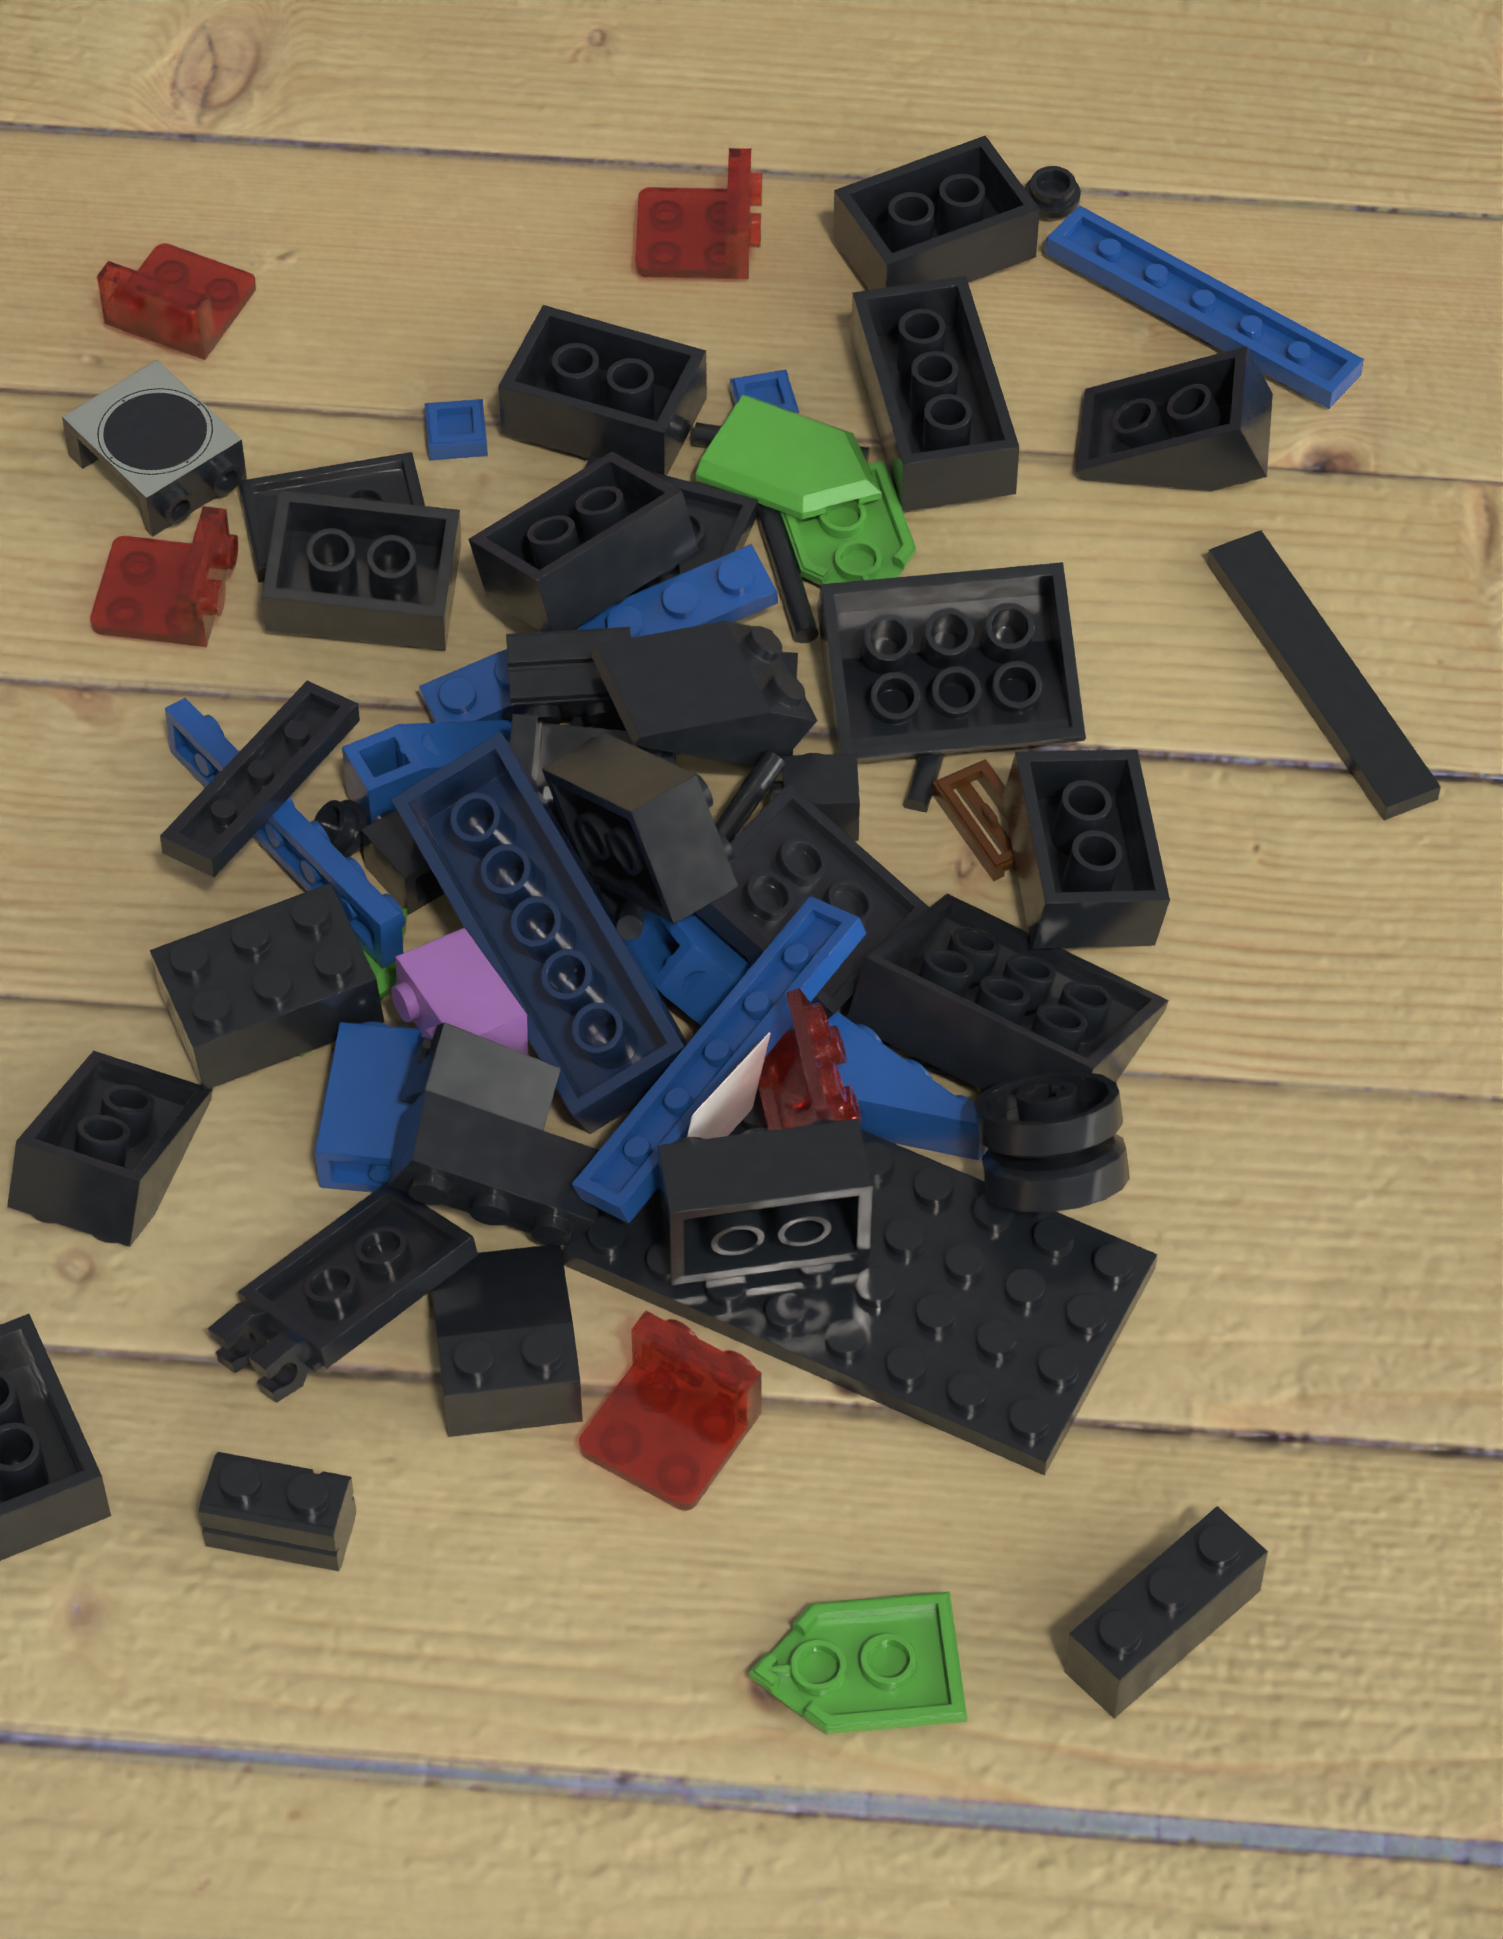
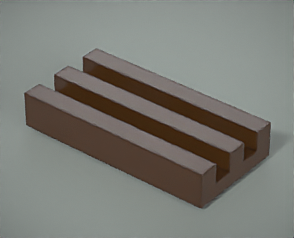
M984 759L932 782V796L994 882L1003 878L1006 870L1013 868L1016 872L1017 869L1011 839L999 824L998 817L987 803H984L970 783L978 780L1007 821L1003 803L1006 786L988 761ZM954 789L958 791L960 796L963 798L965 803L968 805L970 810L973 812L975 817L978 819L980 824L983 826L985 831L988 833V835L993 840V842L1002 854L999 855L998 852L995 850L991 842L988 840V838L983 833L981 828L978 826V824L971 816L969 811L966 809L962 801L954 792Z

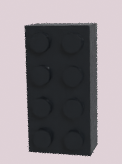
M960 276L852 292L851 342L892 483L902 510L909 511L1016 494L1020 447L967 277Z

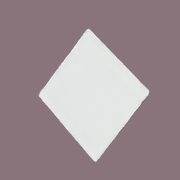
M770 1032L692 1115L687 1137L709 1139L728 1136L752 1110Z

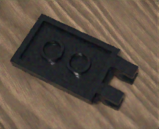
M386 1182L238 1291L241 1303L236 1304L208 1328L210 1337L223 1346L216 1351L218 1361L234 1373L251 1364L252 1368L263 1375L257 1381L260 1392L278 1403L303 1387L309 1368L314 1372L322 1366L328 1369L477 1257L478 1252L474 1237L424 1203L414 1200L407 1192L390 1187L388 1182Z

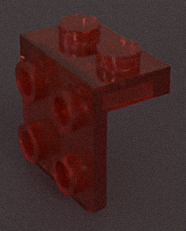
M729 148L727 189L647 187L639 192L635 269L638 275L658 278L749 279L750 248H761V213H751V206L762 207L763 172H751L752 148Z
M167 243L157 245L137 271L108 261L97 275L104 324L202 360H206L256 291V280L252 273Z
M203 506L192 543L133 536L117 537L112 543L90 615L92 630L100 635L207 647L215 617H220L224 609L226 596L225 582L228 571L235 569L238 557V536L229 532L227 510Z
M800 988L788 991L787 999L794 1029L787 1031L764 1058L758 1083L768 1129L776 1130L805 1126L820 1119L842 1121L859 1118V1123H862L861 1111L855 1092L851 1085L844 1086L838 1066L847 1063L848 1059L838 1027L836 1025L829 1026L821 1003L812 1005Z
M645 1310L631 1329L632 1366L579 1438V1451L589 1461L682 1511H688L698 1504L762 1414V1372L757 1370L752 1362L742 1354L732 1350H725L723 1352L699 1339L695 1332L684 1323L674 1319L665 1321Z

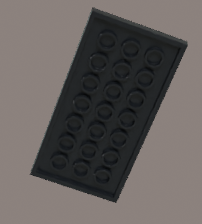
M758 1086L752 1110L728 1136L739 1135L754 1128L776 1130L805 1126L820 1119H837ZM861 1130L873 1185L870 1258L671 1285L660 1223L659 1187L629 1224L598 1208L596 1223L582 1236L573 1235L563 1250V1263L566 1267L1044 1476L1156 1268L1158 1255L1059 1212H1021L1000 1207L988 1199L984 1181L864 1130Z

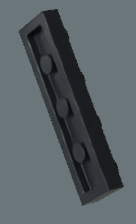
M307 680L160 835L162 853L215 877L360 721L358 703Z

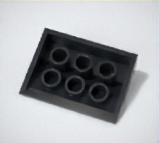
M1063 562L821 584L817 613L823 664L839 754H857V762L1085 741L1086 734Z
M947 893L865 957L847 1019L856 1025L863 1024L872 1029L884 1045L895 1046L921 1059L927 1068L935 1072L951 1074L977 1087L978 1091L982 1093L1000 1082L1026 1074L1047 1071H1085L1102 1074L1117 1082L1165 1012L1169 1000L1062 948L1032 949L1029 932Z

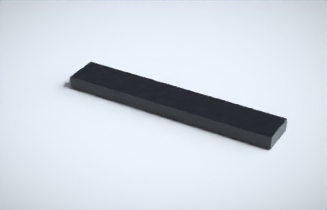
M1262 530L1209 549L1208 565L1384 821L1438 800L1441 786Z

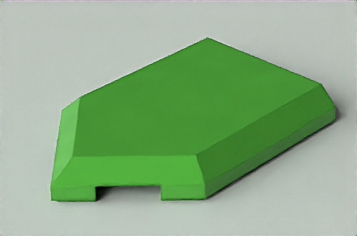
M749 395L741 396L701 457L696 472V481L724 491L758 499L759 504L802 520L825 514L826 507L856 500L857 504H863L882 499V492L853 433Z
M885 461L868 464L882 492V499L863 504H857L856 500L826 507L825 514L803 520L780 511L801 577L819 585L899 577L916 554V546Z
M950 1591L811 1603L793 1623V1629L771 1653H766L749 1671L750 1679L826 1735L967 1722Z

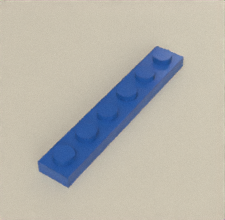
M1080 205L1047 237L1045 254L1224 352L1247 346L1261 372L1328 409L1362 375L1363 358Z
M751 544L633 594L624 601L609 606L585 621L577 630L630 627L631 638L721 621L736 622L778 604L777 590ZM507 649L420 685L421 698L433 722L510 719L511 704Z
M186 698L165 708L170 752L206 787L240 751L225 738L220 725L211 715L203 716ZM289 797L253 836L307 891L331 883L360 945L383 968L395 962V957L404 953L402 928L405 926V917L399 904L391 895L387 893L382 895L367 880L360 864L352 857L345 858L331 844L324 828L317 821L309 822L295 808L291 797Z
M810 896L573 1181L572 1186L581 1200L628 1224L659 1187L658 1145L672 1144L680 1139L687 1138L692 1115L770 1032L765 1057L867 934L860 918Z

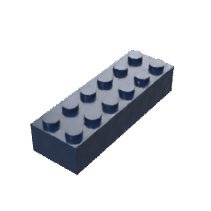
M501 732L391 800L464 928L526 1012L528 1039L541 1061L561 1068L556 1088L570 1113L592 1134L636 1107L688 1042L630 943L622 938L618 932L616 919L521 757Z

